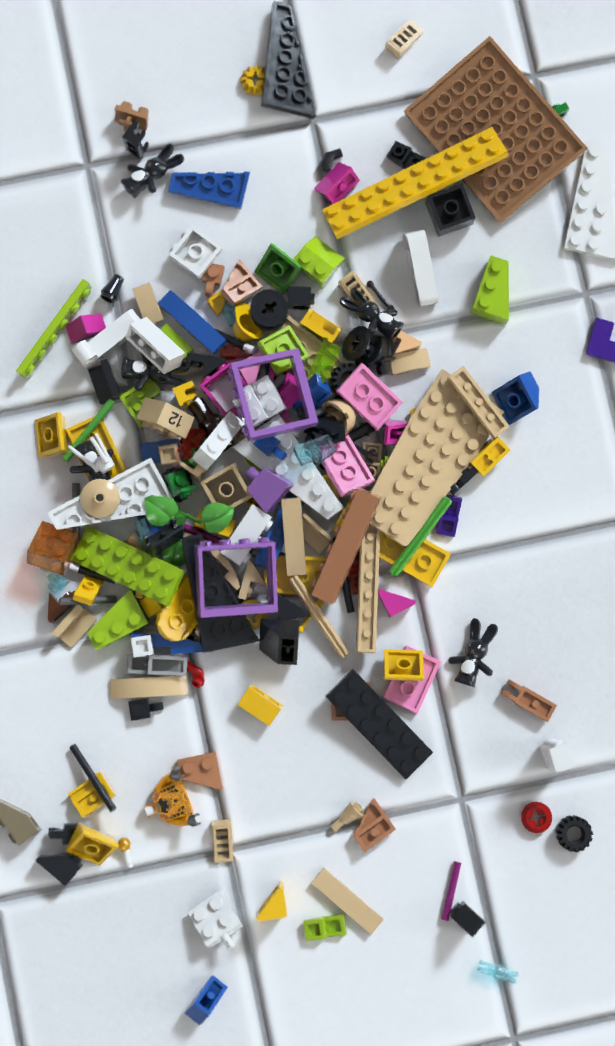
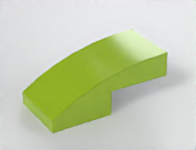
M344 914L303 921L306 941L347 934Z

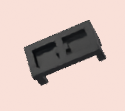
M134 120L122 138L126 150L142 160L143 154L149 147V143L147 141L142 147L141 141L145 137L146 131L142 130L140 134L139 123Z
M324 415L317 418L318 424L315 427L303 431L306 434L316 432L333 438L330 442L334 444L345 441V423Z
M176 518L171 520L169 525L150 537L148 535L143 537L140 544L152 558L180 541L184 536L185 527L183 524L177 526Z

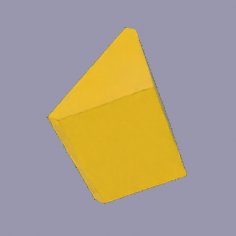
M56 412L35 419L38 456L64 455L68 451L65 418L62 413Z
M384 649L383 679L424 681L423 651Z
M78 823L66 847V852L101 866L118 848L119 844L113 837Z
M280 881L257 911L256 919L258 921L287 917L283 882Z

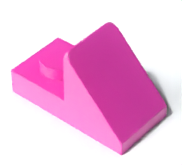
M289 371L283 373L287 378L277 389L287 407L282 413L287 412L300 399L295 377Z

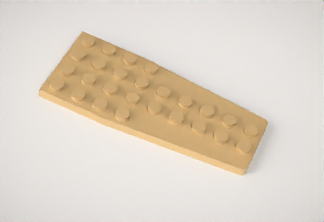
M444 369L439 372L410 416L370 491L382 497L370 525L403 547L409 545L441 499L449 493L450 487L462 476L461 472L469 467V462L479 453L490 435L447 379L451 374ZM494 405L502 416L504 414V411L496 405Z

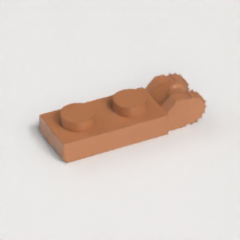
M508 679L507 684L519 690V693L515 697L510 692L502 690L501 694L514 701L513 703L548 722L557 705L527 687L520 686Z

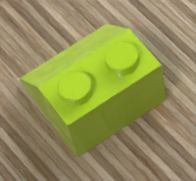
M315 236L302 247L293 260L302 266V274L323 288L344 262L345 258Z

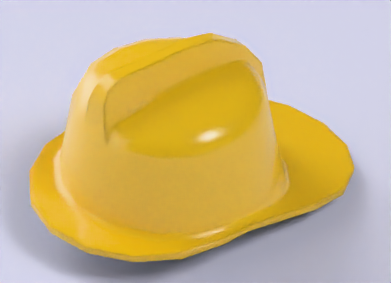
M246 303L237 304L235 307L236 321L233 325L234 334L239 340L246 343L262 338V329L256 326L251 318L250 305Z

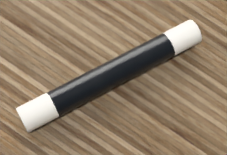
M214 328L228 343L251 354L254 353V346Z
M70 563L68 569L70 571L124 587V585L89 568Z

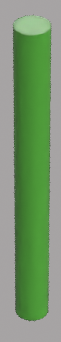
M108 399L73 443V448L84 443L115 404L112 399ZM68 450L62 458L69 462L74 453Z

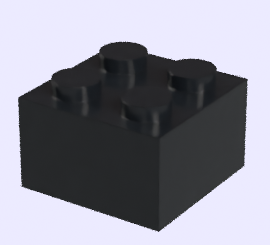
M463 183L428 195L425 204L438 237L474 224L476 217Z

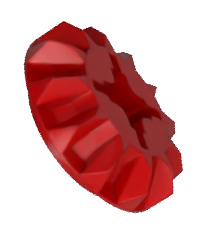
M531 802L525 805L521 812V822L528 831L542 833L550 827L552 813L544 803ZM534 809L538 815H544L538 819V825L535 820L528 819L534 816Z

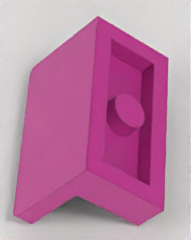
M339 162L314 189L323 194L330 205L342 200L360 179L350 166Z

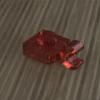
M225 346L224 349H220V357L225 358V360L247 359L253 355H248L245 353V350L235 348V346Z
M190 428L186 439H180L181 445L178 447L177 452L183 453L182 460H189L191 458L192 448H198L206 436L204 429Z

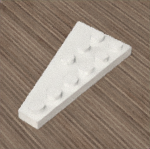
M587 141L585 145L588 149L583 153L563 249L615 261V219L606 147L604 144Z
M278 414L257 430L283 425L286 422ZM292 432L275 436L281 441L278 447L287 454L283 461L273 453L268 457L253 445L255 441L248 442L247 437L232 447L260 469L269 468L294 483V486L289 491L297 497H301V500L326 519H331L345 509Z
M149 458L108 480L116 486L120 495L119 506L110 516L97 518L89 515L82 507L81 495L47 513L56 530L145 515L144 497L164 496L173 498L153 460ZM102 494L96 496L97 501H103L104 496Z

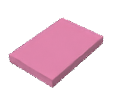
M360 363L336 390L376 431L383 426L403 403L363 363Z
M348 434L345 435V441H340L337 444L329 441L314 448V452L340 497L351 494L354 490L357 491L358 488H365L375 483L374 477Z
M407 645L404 650H415ZM423 653L424 681L390 680L382 698L418 714L441 661Z

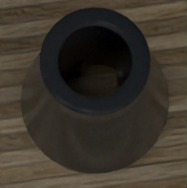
M114 274L113 278L101 290L100 297L112 304L117 301L124 278Z

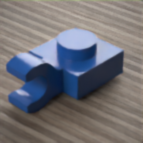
M275 436L255 440L253 443L268 457L273 453L283 461L287 456L278 447L281 441Z

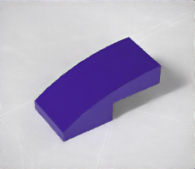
M446 495L452 503L438 521L436 534L455 537L462 497Z

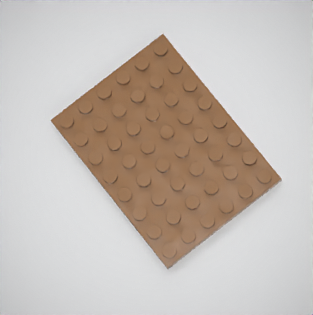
M491 36L486 38L404 110L405 115L438 153L493 127L508 151L509 157L461 180L499 224L505 221L588 149Z

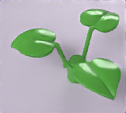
M164 496L144 497L146 518L154 526H164L169 520L174 518L177 520V526L180 524L184 525L187 518L201 525L205 524L207 532L217 533L229 525L234 513L233 506L223 503H210L202 510V520H199L189 515L188 512L184 513L182 508L171 498ZM181 541L161 552L163 561L178 567L185 563Z

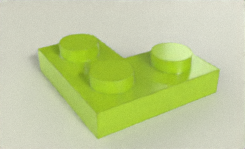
M149 378L141 391H136L134 386L119 396V398L140 429L144 427L142 426V421L136 419L144 399H153L162 392L157 384Z

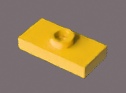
M85 575L74 593L73 600L91 606L104 581Z

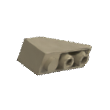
M0 799V825L3 828L6 827L10 832L8 836L13 843L20 845L41 830L29 812Z

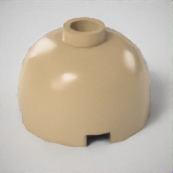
M332 399L321 405L325 409L324 416L345 423V435L353 429L356 423V413L354 408L345 400Z

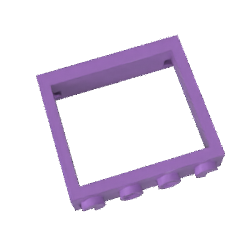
M299 348L230 364L229 370H227L229 381H233L234 388H232L234 400H238L239 407H237L239 419H243L242 433H244V437H247L248 442L315 427L318 424ZM290 358L306 419L254 431L239 369Z
M269 537L258 538V541L250 542V539H238L237 543H231V540H219V544H212L211 541H200V545H194L197 615L199 617L278 612L275 542L269 541ZM265 548L268 602L205 607L202 551Z

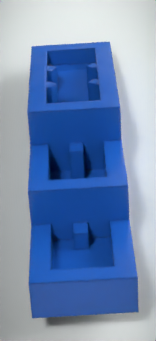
M170 290L158 302V305L172 316L179 325L187 330L194 339L213 355L227 342L221 334L173 291Z
M131 634V638L151 635L153 648L171 647V654L202 652L201 644L192 640L169 641L160 634Z

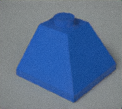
M531 371L518 375L491 392L498 407L504 411L503 416L508 425L513 424L539 408V386Z

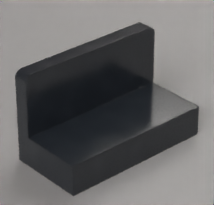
M108 359L100 361L101 365L88 369L101 405L105 404L109 398L114 401L121 396Z

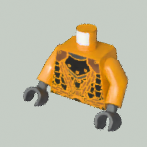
M177 767L160 779L154 788L155 793L152 795L154 803L146 805L145 811L148 817L159 813L161 820L171 825H190L192 827L200 825L201 822L198 823L195 820V817L200 814H193L192 805L181 779L185 775L180 776L177 773L180 767Z

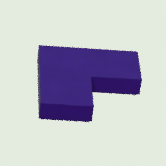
M596 317L586 355L615 363V342L610 341L614 322Z

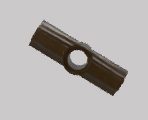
M203 398L195 399L188 406V409L198 421L200 432L205 437H209L222 421L221 417L216 413L213 414ZM233 440L229 442L222 453L234 445Z

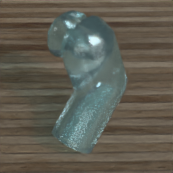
M227 300L222 313L229 326L232 327L236 321L234 316L236 305L232 306Z

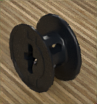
M268 289L262 290L254 296L250 305L251 318L254 324L266 331L276 330L283 326L288 317V302L280 292ZM266 308H273V312L271 313L268 311L266 313Z
M358 326L346 336L342 345V355L347 361H355V364L358 366L360 363H363L366 367H369L377 360L381 353L382 339L378 334H369L365 326Z

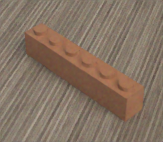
M358 488L357 491L354 490L349 499L352 503L349 509L346 508L343 512L342 519L344 521L342 526H338L334 533L336 537L334 544L330 543L326 554H328L326 562L322 561L318 571L321 574L312 583V596L331 605L336 602L382 497L363 488Z

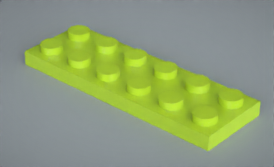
M88 525L71 559L168 607L185 574L184 570L157 557L152 558L150 554Z

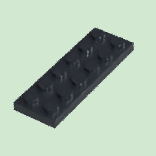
M354 669L350 670L325 695L405 779L433 753Z

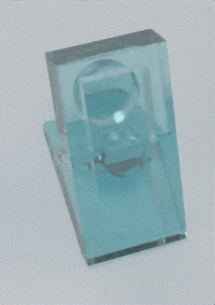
M329 434L294 446L293 451L301 466L312 462L317 466L336 453L337 449Z

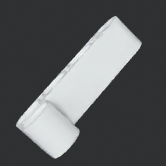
M417 230L403 233V243L405 250L408 251L419 306L423 307L439 303L425 231Z
M133 309L128 310L90 341L86 342V340L79 342L72 349V352L85 369L88 370L127 341L126 335L130 324L141 319Z

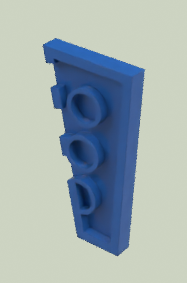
M250 172L172 173L168 192L242 209Z

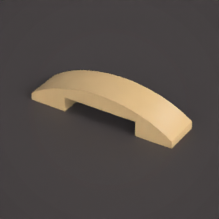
M185 533L183 537L193 536V535H192V534H187V533ZM219 550L211 551L212 555L229 571L224 578L239 591L241 589L239 580L229 561Z
M188 675L110 679L111 699L188 695Z

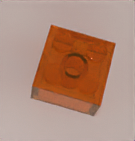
M42 521L27 550V564L63 576L77 548L79 533L68 529L56 530L53 524Z

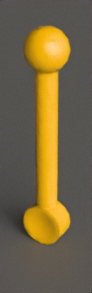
M322 600L316 602L319 607L324 605ZM311 614L299 626V633L304 631V627L312 618Z

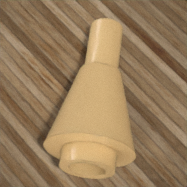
M350 801L340 815V818L331 825V828L336 832L344 824L363 817L362 812L364 810L357 801L355 803Z

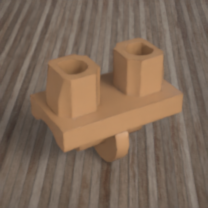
M123 101L120 106H115L114 121L124 126V132L127 131L134 120L139 123L138 128L140 130H147L148 108L139 107L138 111L132 110V104Z

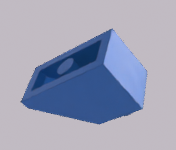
M212 975L184 1014L200 1026L210 1016L228 987Z

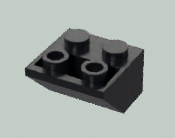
M260 619L259 650L277 664L297 665L299 621Z

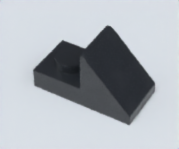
M187 352L186 361L190 364V367L201 368V366H204L203 378L207 375L212 376L217 372L216 369L220 365L226 363L225 358Z

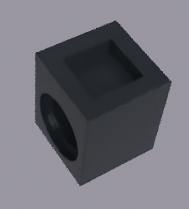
M288 286V309L309 310L310 305H314L315 293H311V287Z

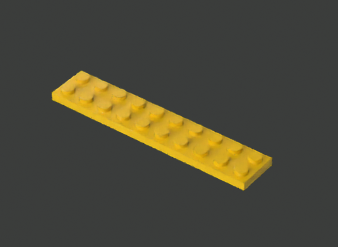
M493 127L350 195L322 209L336 239H339L509 157L508 151Z

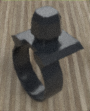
M380 336L387 341L389 352L387 356H382L380 360L377 359L372 365L377 366L376 371L379 376H384L389 371L386 363L395 360L393 356L394 344L392 341H388L385 336Z

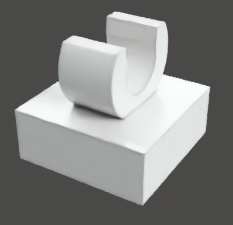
M151 635L131 638L134 657L154 654Z

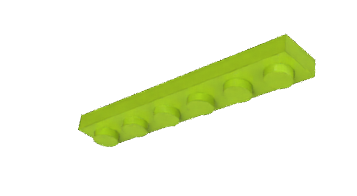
M84 279L81 280L17 368L16 372L24 378L32 375L35 371L36 363L45 357L49 345H53L56 342L57 334L61 329L64 330L71 315H75L78 312L81 301L89 297L90 289L92 288L89 282Z

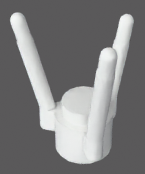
M97 433L94 434L96 440L94 437H90L91 442L100 455L95 459L96 464L68 445V449L91 466L96 473L101 471L104 474L115 466Z

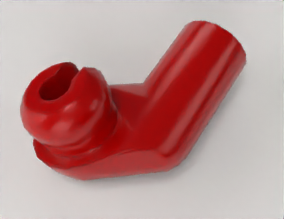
M188 660L187 671L192 674V686L200 688L205 682L204 671Z

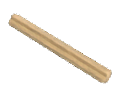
M295 575L290 578V584L341 659L346 657L349 651L299 576Z

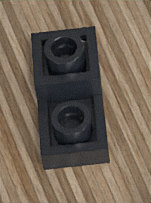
M395 141L386 156L403 169L427 159L413 152L411 147Z

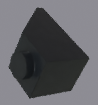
M69 853L40 855L35 860L64 886L70 882L83 866L78 856Z
M464 901L456 903L451 909L452 914L450 916L472 938L486 923Z

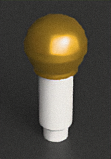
M121 838L118 841V848L123 854L127 868L133 867L130 853L131 842L128 838Z

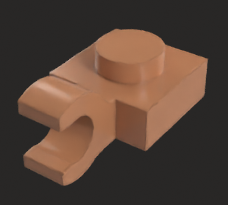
M212 263L205 271L202 282L207 283L205 296L212 297L215 285L221 286L225 266Z

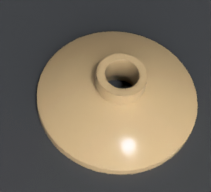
M92 480L85 485L81 492L82 507L93 517L104 518L110 516L119 506V491L108 480ZM99 494L104 496L101 502L96 500V496Z

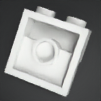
M192 225L190 229H186L183 232L179 243H175L171 247L169 255L174 262L185 270H189L200 279L223 248Z
M269 375L262 377L251 385L248 384L243 387L254 428L287 409ZM232 399L236 408L239 407L238 400Z

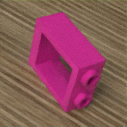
M230 362L227 365L225 363L220 365L216 369L217 372L212 376L207 375L201 380L202 384H200L201 390L223 418L229 411L238 417L237 408L234 406L225 412L208 389L228 374L227 370H229ZM241 377L242 385L245 387L247 383Z

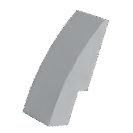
M127 654L126 673L187 676L188 657L167 655L134 657L133 654Z

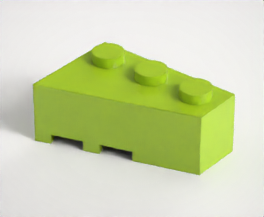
M490 255L470 312L471 314L503 325L507 324L509 321V261Z
M130 589L87 634L95 650L99 651L150 625L138 599L135 597L134 591Z

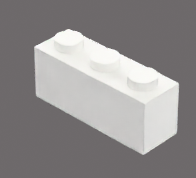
M147 317L130 324L126 339L163 374L180 367L185 352Z
M229 411L192 459L207 471L244 425L243 421Z
M252 504L229 540H231V543H237L238 539H250V542L258 541V538H261L262 532L264 530L267 532L272 526V516ZM252 548L222 550L220 553L241 565L242 562L246 564L252 556L249 553Z
M552 738L543 741L544 745L539 746L546 769L559 772L575 767L568 743Z

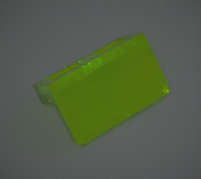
M324 337L310 368L309 376L312 377L315 373H318L322 382L328 381L342 347L328 342V338Z

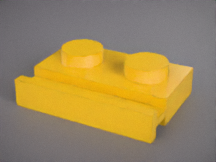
M99 771L95 775L110 798H114L116 794L104 778L102 772ZM89 779L68 793L82 818H86L104 805L103 800Z

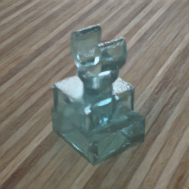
M47 558L49 567L44 568L39 564V568L48 574L46 577L51 583L47 586L51 592L56 593L69 584L70 581L61 569L54 570L53 562Z

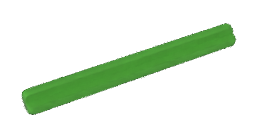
M444 496L425 524L389 570L391 575L397 577L451 505L452 501L448 497Z

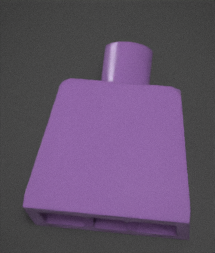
M251 467L245 474L252 481L247 488L248 492L266 513L272 512L281 502V499L294 486V483L269 468H263L259 472L254 467Z

